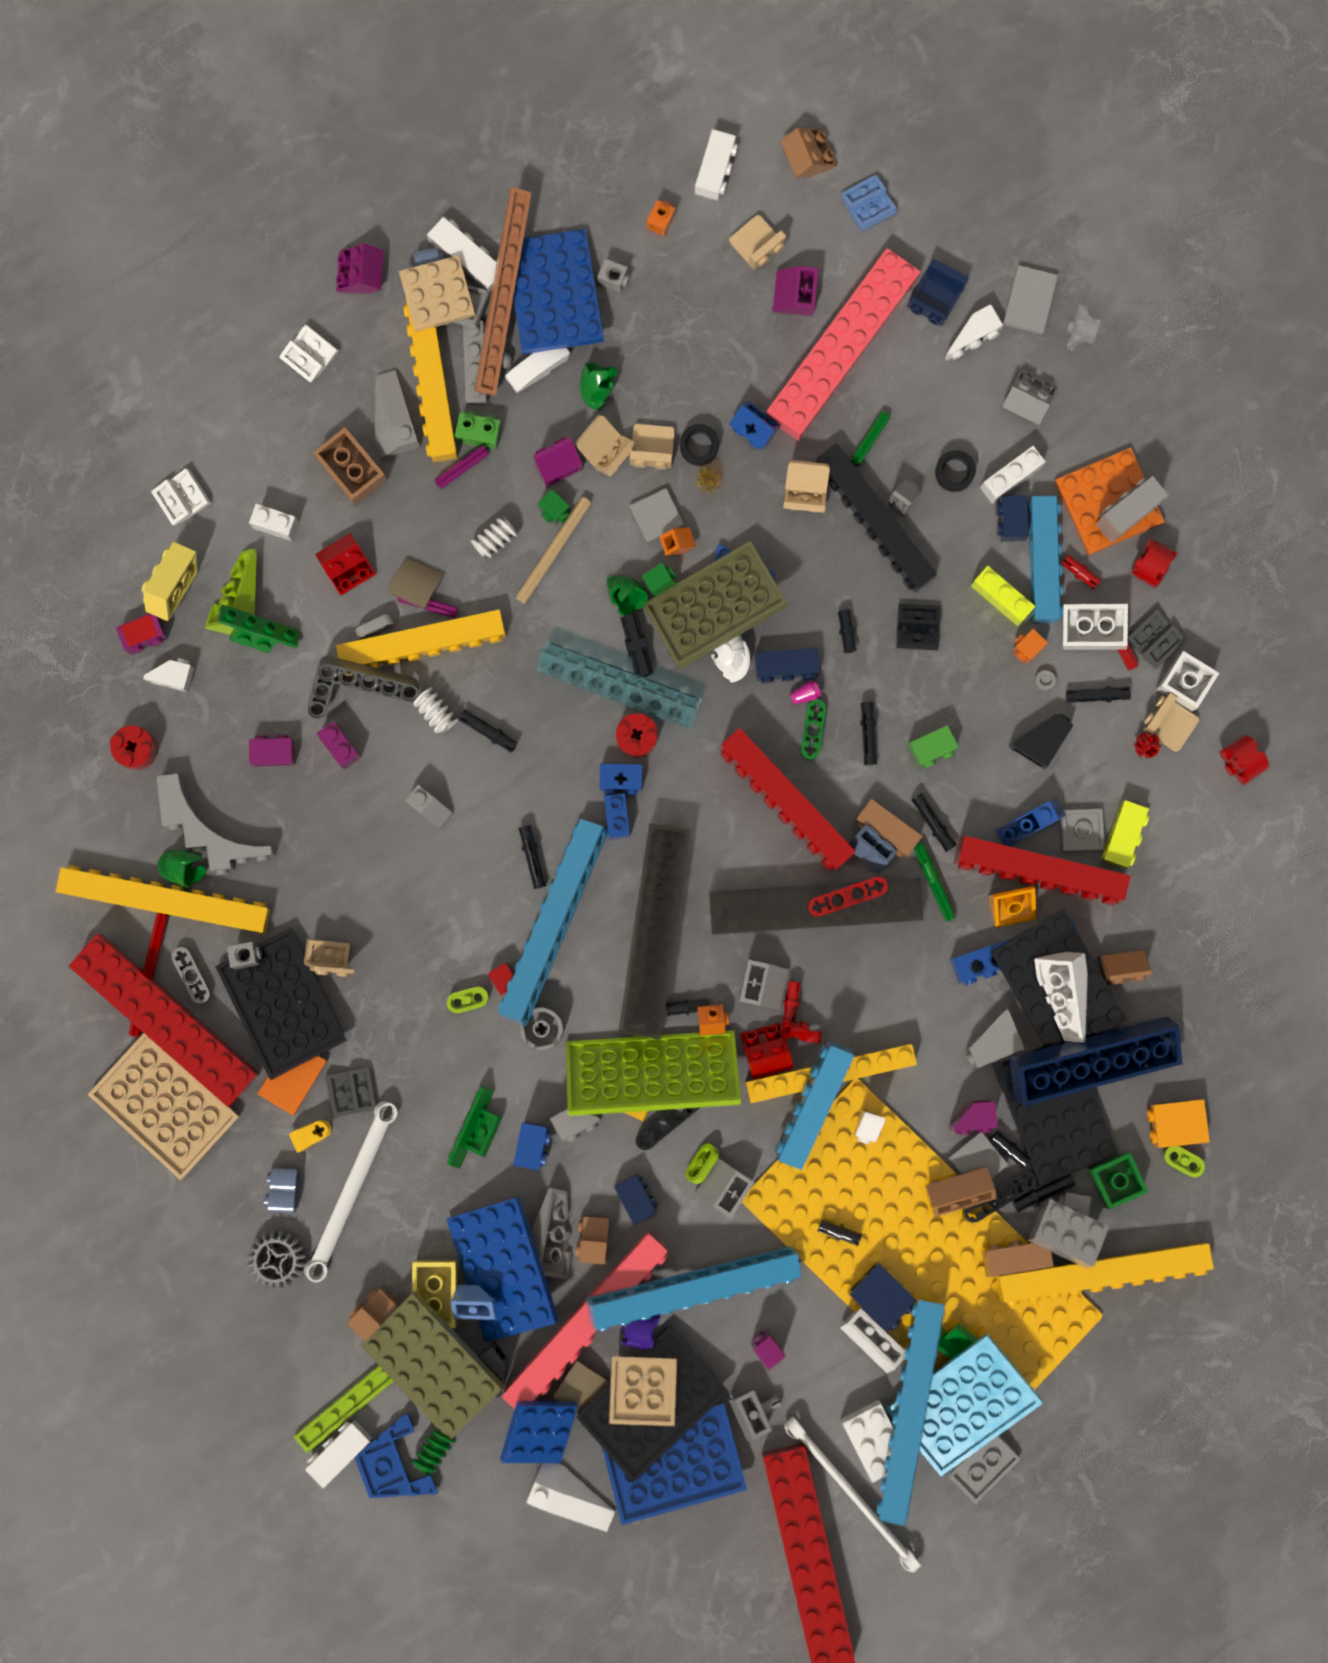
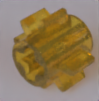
M704 467L702 474L697 473L696 477L701 481L696 482V487L701 486L702 493L710 491L713 494L714 487L720 488V483L716 481L721 479V475L714 473L715 468L710 471ZM709 477L712 478V482L710 481L708 484L705 483V480H707Z

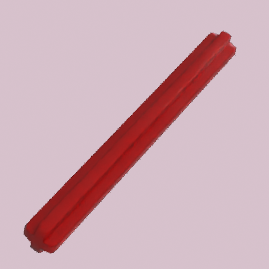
M163 913L156 914L143 969L152 978L154 977L168 918L167 914ZM131 1022L129 1035L139 1037L141 1030Z

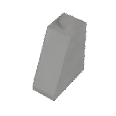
M1008 1009L1001 1011L967 1047L968 1053L966 1058L970 1066L974 1065L975 1068H980L1025 1049Z

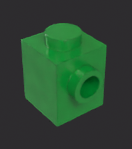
M552 489L537 503L538 509L542 512L541 516L548 523L553 522L555 525L559 522L563 523L570 515V506Z
M660 563L642 575L648 589L654 596L677 584L675 580L677 574L671 566L667 567L664 563Z

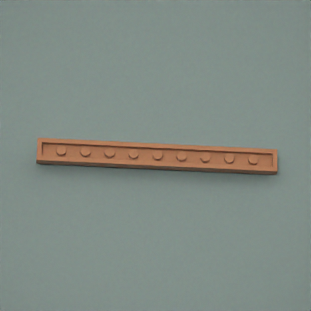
M511 187L509 190L474 388L475 392L495 396L497 392L532 193L515 187Z

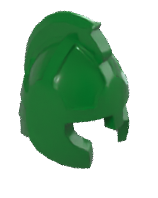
M586 362L584 364L580 377V392L587 406L594 410H600V407L605 405V399L610 396L614 389L615 383L612 380L618 374L616 367L603 368L594 362Z
M624 575L607 578L609 599L613 605L618 606L617 612L620 615L632 614L634 610L641 609L646 605L648 595L644 587L637 580Z
M188 850L165 851L157 862L158 871L162 877L186 888H190L191 884L200 881L207 870L202 866L192 869L193 861L203 857Z

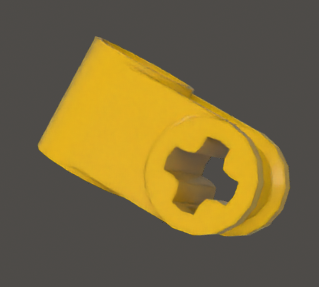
M322 1119L308 1126H303L288 1135L298 1153L327 1138L332 1131V1127L327 1120ZM319 1127H324L325 1129L322 1133H317L316 1131Z

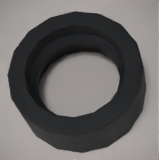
M695 424L683 432L680 439V451L688 463L695 466H704L716 458L719 450V439L711 427L704 424ZM697 433L707 435L712 443L710 452L702 457L692 455L687 447L689 438Z
M959 450L949 451L944 454L938 461L935 469V477L938 484L950 492H960L966 489L972 483L976 473L972 457L966 452ZM950 460H960L967 467V476L960 483H952L944 476V465Z

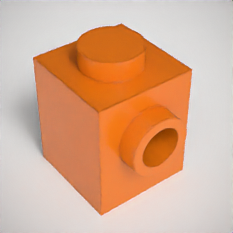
M657 200L646 221V229L665 237L675 218V208H673V205L667 201L661 202Z
M690 527L673 528L659 536L666 556L684 554L696 547Z
M1032 629L1026 636L1022 633L1014 641L1016 646L1012 650L1020 662L1025 661L1028 664L1048 642Z
M723 1004L697 1007L700 1036L725 1033V1025H729L728 1012L723 1011Z

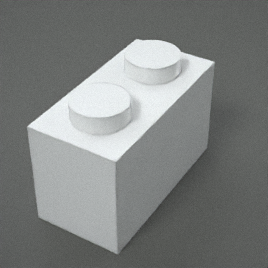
M255 504L249 524L253 529L293 541L299 521L295 516Z

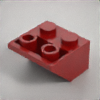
M351 533L315 554L340 596L376 575Z
M780 1022L740 1033L753 1080L794 1069L787 1041L782 1037L781 1030L783 1029H781Z

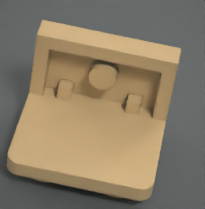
M756 215L729 238V243L754 271L759 266H764L775 253L781 252L786 242V235L782 231L776 234L760 215Z
M598 415L575 443V447L597 471L610 477L618 470L626 457L630 455V450H633L636 446L631 439L620 435L602 415Z
M635 424L632 441L636 446L633 450H630V465L638 468L648 466L660 470L671 468L674 428Z
M789 461L783 508L825 513L830 466L824 463Z
M1170 692L1166 696L1162 695L1155 705L1157 709L1154 713L1151 712L1144 721L1146 725L1142 731L1145 733L1149 732L1151 736L1156 734L1160 743L1172 751L1178 752L1198 724L1199 718L1175 702L1177 696Z
M307 939L304 964L310 967L311 971H315V974L328 975V972H333L337 976L349 977V973L355 974L356 971L355 968L348 965L350 943Z

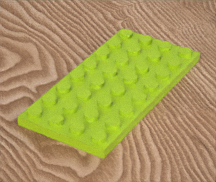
M734 1030L725 1031L722 1034L700 1036L699 1032L566 1041L568 1116L741 1105Z

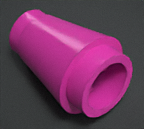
M816 680L808 681L790 693L794 705L817 700V697L822 696Z

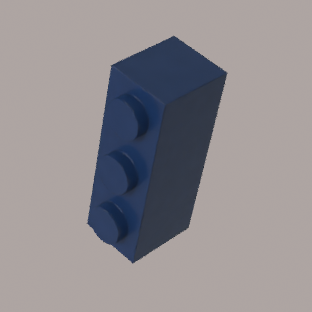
M818 647L758 652L754 655L756 681H761L763 684L773 683L774 679H782V682L794 681L796 677H803V680H812L820 673Z

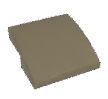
M406 558L393 578L387 592L426 610L444 574Z
M576 1360L552 1397L558 1401L575 1402L578 1406L576 1413L579 1414L611 1381L597 1371H593L579 1360Z

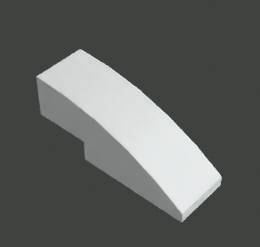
M567 348L533 353L507 373L505 378L516 393L549 375L552 369L566 362L570 352Z

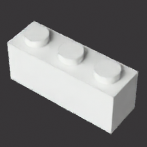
M712 129L695 185L696 195L717 201L720 194L724 195L727 182H724L725 176L730 175L733 163H730L731 156L735 157L738 149V144H735V135Z
M1032 446L984 481L980 489L989 501L994 504L1002 496L1040 470L1046 461L1035 447Z
M861 1308L853 1312L840 1327L886 1373L895 1370L904 1360L905 1350Z
M355 1419L351 1423L347 1421L338 1430L340 1434L335 1439L331 1437L323 1445L324 1450L320 1454L316 1452L307 1461L309 1465L305 1470L322 1488L372 1439Z

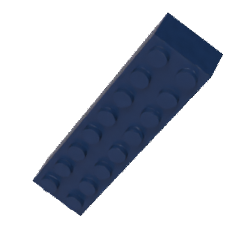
M1167 1016L1086 1037L1083 1043L1067 1042L1010 1057L1014 1096L1023 1106L1181 1065L1182 1053L1179 1025Z

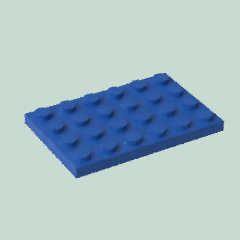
M586 229L524 238L513 295L522 355L604 342Z
M520 1196L446 1219L467 1285H479L494 1302L496 1319H478L485 1342L560 1322Z
M724 1403L711 1408L634 1483L602 1448L621 1525L747 1490Z

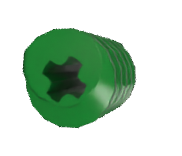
M431 1429L434 1437H426L429 1445L422 1443L421 1447L425 1451H417L416 1454L419 1456V1460L412 1458L411 1461L419 1470L432 1475L431 1472L435 1473L437 1471L436 1465H441V1458L447 1456L445 1450H451L452 1446L450 1443L457 1441L455 1436L450 1439L439 1430Z

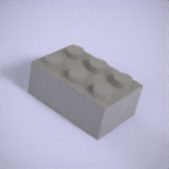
M1153 476L1148 480L1143 478L1131 490L1132 493L1128 490L1114 503L1116 506L1112 503L1098 516L1100 520L1096 525L1111 543L1156 509L1169 496Z
M1049 1199L1043 1202L1028 1241L1082 1267L1091 1268L1095 1265L1109 1226Z

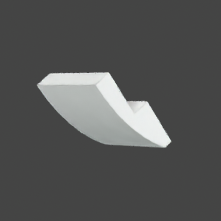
M305 324L295 340L289 342L279 358L312 383L330 364L339 350L309 325Z
M185 468L171 480L166 479L151 491L173 526L187 520L211 504V501L188 468Z

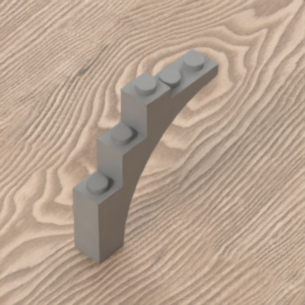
M178 773L157 776L162 826L169 828V831L181 830V826H183L186 849L192 850V853L205 852V848H207L210 871L216 872V875L229 874V870H235L234 861H236V864L249 863V859L257 858V861L261 862L268 861L271 856H275V849L272 846L237 844L212 831L192 808L185 792L182 776Z

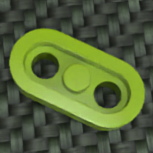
M482 987L458 991L448 997L447 1007L453 1013H463L481 1008L487 1004L489 994ZM477 993L482 995L481 1001L475 1000L474 997ZM456 999H460L462 1001L460 1007H456L454 1005V1001Z
M710 1143L700 1147L686 1169L685 1176L688 1181L693 1184H700L705 1180L718 1160V1148Z
M1180 1146L1167 1147L1163 1152L1165 1163L1187 1176L1199 1177L1204 1173V1161ZM1172 1152H1175L1177 1154V1157L1174 1160H1172L1170 1157ZM1192 1162H1194L1196 1165L1194 1170H1191L1189 1168V1165Z

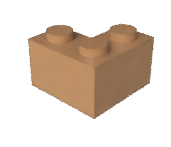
M584 1215L583 1220H579L578 1233H582L581 1242L577 1241L575 1254L576 1257H579V1262L605 1264L610 1217Z
M383 1287L378 1291L374 1288L366 1297L369 1301L364 1306L359 1304L348 1315L350 1321L347 1325L365 1342L400 1305Z

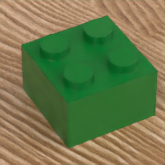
M1122 1152L1113 1158L1087 1168L1106 1209L1111 1210L1148 1193L1130 1152Z

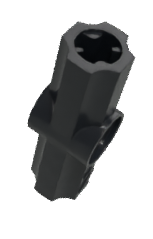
M628 614L621 617L620 620L626 638L625 644L628 655L632 660L636 678H644L654 674L648 654L647 640L642 632L638 614Z

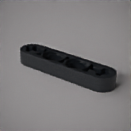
M701 1107L690 1108L692 1109L690 1113L687 1112L686 1108H683L684 1116L680 1120L673 1118V1109L666 1110L639 1132L636 1137L637 1147L641 1150L651 1149ZM665 1121L668 1125L667 1131L664 1133L657 1132L655 1129L656 1123ZM649 1128H652L654 1134L659 1136L657 1140L653 1136L649 1140V1146L646 1144L640 1145V1136L644 1135L647 1137L651 1134L648 1131Z
M1030 1171L1018 1173L995 1187L996 1204L992 1209L988 1208L985 1202L980 1205L971 1206L962 1210L963 1218L969 1223H976L1032 1190L1036 1185L1035 1175ZM1022 1176L1030 1178V1181H1028L1029 1186L1021 1185L1017 1187L1016 1184L1024 1180ZM1007 1185L1013 1188V1195L1010 1198L1005 1197L1003 1194V1188ZM981 1206L983 1209L975 1213L976 1218L968 1216L970 1213L969 1208L977 1209Z

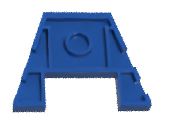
M409 1412L400 1417L354 1457L369 1498L435 1495L438 1493L432 1475H426L413 1481L409 1480L395 1440L415 1432Z

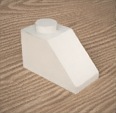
M177 658V662L169 660L145 674L143 679L149 683L188 692L195 668L189 665V661Z
M861 1110L853 1135L858 1136L857 1141L870 1144V1141L876 1142L886 1118Z

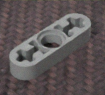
M184 947L176 948L172 953V961L191 999L198 1004L207 1003L211 999L212 992L192 952ZM180 951L184 954L187 953L185 957L186 963L190 964L192 962L193 964L192 966L185 967L183 970L181 967L185 966L184 962L177 959L180 956ZM191 969L197 972V978L193 982L188 981L186 978V973ZM200 981L202 982L201 985H198L200 990L206 991V994H204L205 999L203 1000L196 997L199 993L197 988H191V985H196Z

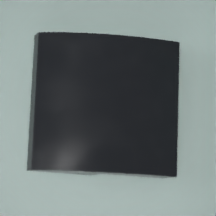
M899 604L896 648L938 651L940 606Z

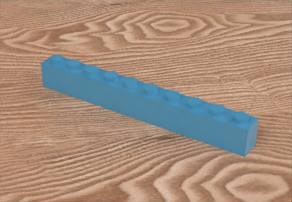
M580 819L579 823L575 825L572 840L565 848L564 859L557 867L555 880L549 885L547 899L541 904L539 918L533 923L530 939L524 944L522 958L517 961L515 966L516 972L508 982V991L505 998H502L499 1003L498 1013L504 1018L525 1026L528 1025L608 835L607 830L603 826Z
M790 1246L586 1298L590 1323L595 1330L604 1331L611 1326L627 1325L631 1321L638 1319L647 1320L654 1315L670 1314L673 1310L690 1309L696 1304H709L716 1299L732 1298L735 1294L751 1293L755 1289L762 1287L771 1288L778 1283H791L795 1279L801 1278L798 1253Z
M919 1299L918 1303L913 1305L912 1316H915L914 1325L910 1324L908 1332L911 1344L910 1347L906 1346L904 1359L907 1360L906 1369L902 1368L900 1381L904 1383L902 1390H898L896 1403L900 1404L899 1411L894 1412L892 1425L896 1426L895 1433L890 1434L888 1447H891L892 1450L891 1455L886 1456L884 1469H887L888 1472L887 1477L882 1478L880 1491L884 1492L883 1500L878 1501L876 1513L880 1514L879 1520L902 1526L907 1524L946 1304Z

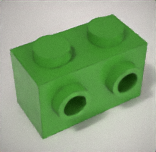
M470 411L459 413L455 432L456 442L475 446L483 445L485 448L497 450L502 427L501 421L491 415L480 417Z
M948 725L908 744L918 768L924 765L925 769L935 765L936 759L943 757L946 760L954 756V751L959 748Z

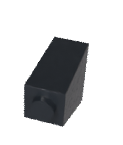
M1055 714L1012 742L1008 748L1040 768L1046 769L1072 729L1073 724L1070 723L1071 720L1065 715Z

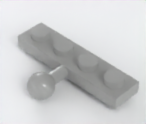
M479 321L477 329L463 325L467 405L488 403L487 394L474 391L485 331L484 321ZM503 352L501 369H506L511 365L512 359L508 353Z

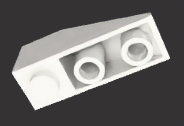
M991 304L972 314L947 352L946 361L951 358L953 360L958 359L967 349L974 350L982 344V341L986 339L992 340L1000 335L999 332L1003 324Z

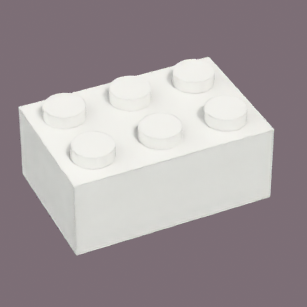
M1064 604L1063 650H1127L1128 604Z
M876 1400L840 1419L872 1483L887 1476L888 1470L884 1469L886 1456L891 1455L892 1450L891 1447H888L890 1434L895 1433L879 1400Z

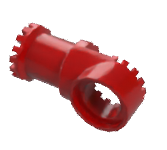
M791 1020L783 1022V1027H781L783 1029L781 1030L783 1038L795 1037L803 1042L821 1043L822 1032L809 1030L807 1022L800 1021L795 1023Z

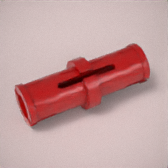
M1070 554L1061 563L1062 566L1075 575L1074 577L1077 580L1081 579L1093 590L1102 580L1087 569L1088 566L1082 565Z
M788 981L786 999L783 1001L785 1006L782 1023L785 1020L796 1021L797 1008L800 1006L799 993L802 984L800 982Z

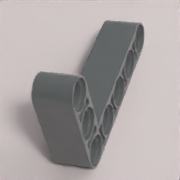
M325 656L318 663L308 701V714L315 719L325 716L334 684L406 702H413L419 696V683L416 678L332 656ZM329 666L332 670L325 671L323 667ZM346 671H350L353 673V675L345 676L343 673ZM365 677H372L374 680H373V681H366V680H364V678H365ZM392 682L394 683V685L388 687L385 685V683ZM325 685L327 689L321 690L318 686ZM412 687L415 690L408 692L405 688ZM314 704H320V705H322L323 707H321V708H315V707H313L312 705H314Z

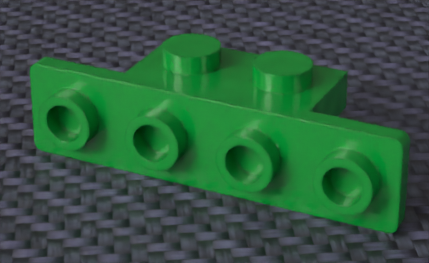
M221 605L219 623L235 628L230 634V641L265 653H269L277 642L297 648L299 643L298 629L226 605Z
M481 1086L475 1094L474 1103L466 1115L463 1128L459 1131L455 1146L449 1153L447 1165L460 1168L468 1150L486 1157L502 1120L501 1117L486 1110L494 1090Z
M957 1323L949 1331L941 1329L938 1350L952 1359L976 1342L978 1338L960 1323Z

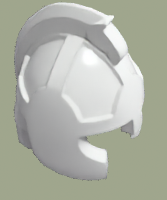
M740 634L714 650L717 652L718 657L715 654L711 655L715 665L724 672L723 676L729 679L730 683L741 680L746 675L750 666L749 648Z

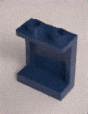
M933 258L915 293L910 298L907 307L910 308L912 313L928 318V321L932 324L943 326L963 292L969 277Z
M878 1262L848 1291V1294L886 1332L889 1329H895L900 1323L899 1318L904 1313L906 1315L913 1310L914 1303L917 1301Z

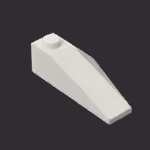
M1062 952L1035 958L1037 980L1040 986L1043 985L1045 989L1047 1003L1052 1005L1056 1014L1054 1018L1064 1041L1085 1042L1088 974L1085 953Z
M560 1463L541 1464L526 1502L546 1512L606 1532L615 1513V1510L591 1491L566 1466Z

